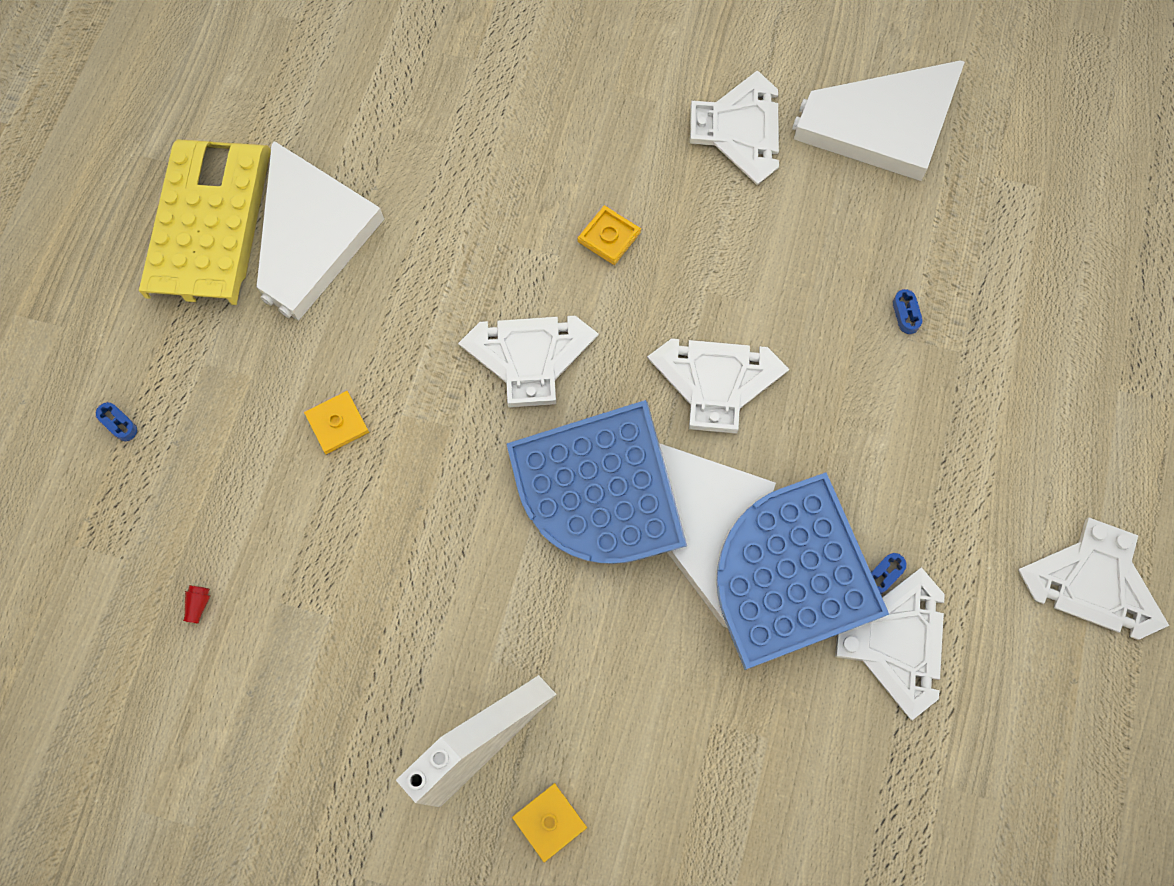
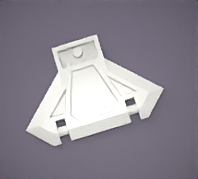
M756 71L717 102L691 101L690 144L715 145L756 185L760 184L779 168V160L772 159V154L779 153L778 103L771 100V98L778 97V89L759 71Z
M575 315L567 316L568 322L558 323V317L497 321V327L488 328V321L479 322L458 345L507 383L508 408L556 404L555 380L598 337L599 333ZM559 332H568V334L559 335ZM497 336H498V339H491V340H489V337H497Z
M670 339L647 356V359L691 405L689 429L737 434L740 408L789 371V368L768 347L761 346L759 347V353L750 352L749 345L689 340L688 346H679V339ZM678 355H683V356H688V357H687V359H685V358H678ZM749 362H758V365H752Z
M1087 518L1083 525L1079 543L1018 569L1034 601L1044 604L1046 598L1055 600L1054 609L1118 633L1121 631L1122 626L1130 629L1129 637L1137 640L1169 626L1132 563L1138 539L1136 534L1092 518ZM1051 584L1059 586L1058 590L1050 588ZM1126 613L1133 614V619L1126 617Z
M922 567L882 597L889 615L838 634L835 657L863 661L911 721L939 700V690L931 689L932 679L940 680L944 613L936 612V603H944L945 594ZM920 601L926 602L925 610L920 609ZM916 677L921 678V687L915 686Z

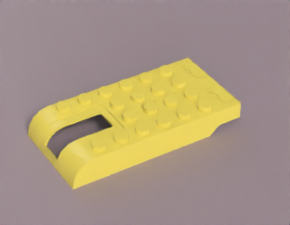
M180 139L174 142L139 287V292L146 299L151 298L149 293L181 295L188 302H196L194 296L226 298L231 305H237L240 285L246 278L271 153L269 146ZM207 147L230 149L221 186L198 185Z

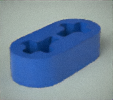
M902 289L897 292L893 299V308L900 330L906 334H913L919 330L923 322L915 294L911 290ZM901 298H904L905 301H909V303L907 304V308L903 301L900 302ZM908 315H909L910 321H911V322H915V324H914L913 326H911L910 323H906V321H907V319H908Z
M106 402L99 405L96 409V418L119 440L130 441L136 436L137 426L117 406ZM107 411H110L115 417L113 420L106 416L105 413ZM121 423L128 429L126 433L122 432L118 427Z
M898 553L887 555L871 572L875 580L881 575L885 578L880 584L883 588L878 586L880 594L884 593L905 571L907 563L902 555ZM897 561L899 563L897 565L898 569L895 568L888 573L886 569L891 565L890 562Z

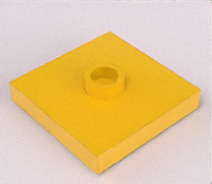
M604 205L578 236L577 242L615 266L639 236L641 228Z
M348 391L304 412L326 455L370 433Z
M555 783L512 817L544 863L587 829V826Z

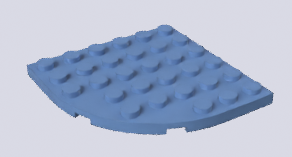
M646 400L506 444L518 493L528 517L540 530L539 532L562 551L587 561L618 564L633 562L687 547L650 408Z
M827 472L778 489L756 501L736 521L723 544L717 567V594L725 623L744 670L889 615Z

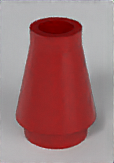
M189 585L188 591H185L183 621L199 624L201 615L211 597L209 595V588Z

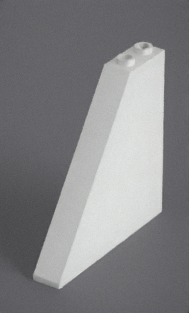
M960 60L811 91L808 100L803 99L799 110V112H802L801 117L797 116L792 129L796 130L794 140L922 181L965 62Z
M275 141L271 146L257 288L261 293L260 298L267 305L272 306L274 304L285 317L290 318L292 316L299 321L383 222L384 217L380 207Z
M659 443L687 547L667 553L720 624L727 628L717 594V567L723 544L741 515L756 501L773 492L776 483Z
M538 675L441 736L396 781L415 803L441 807L557 694Z

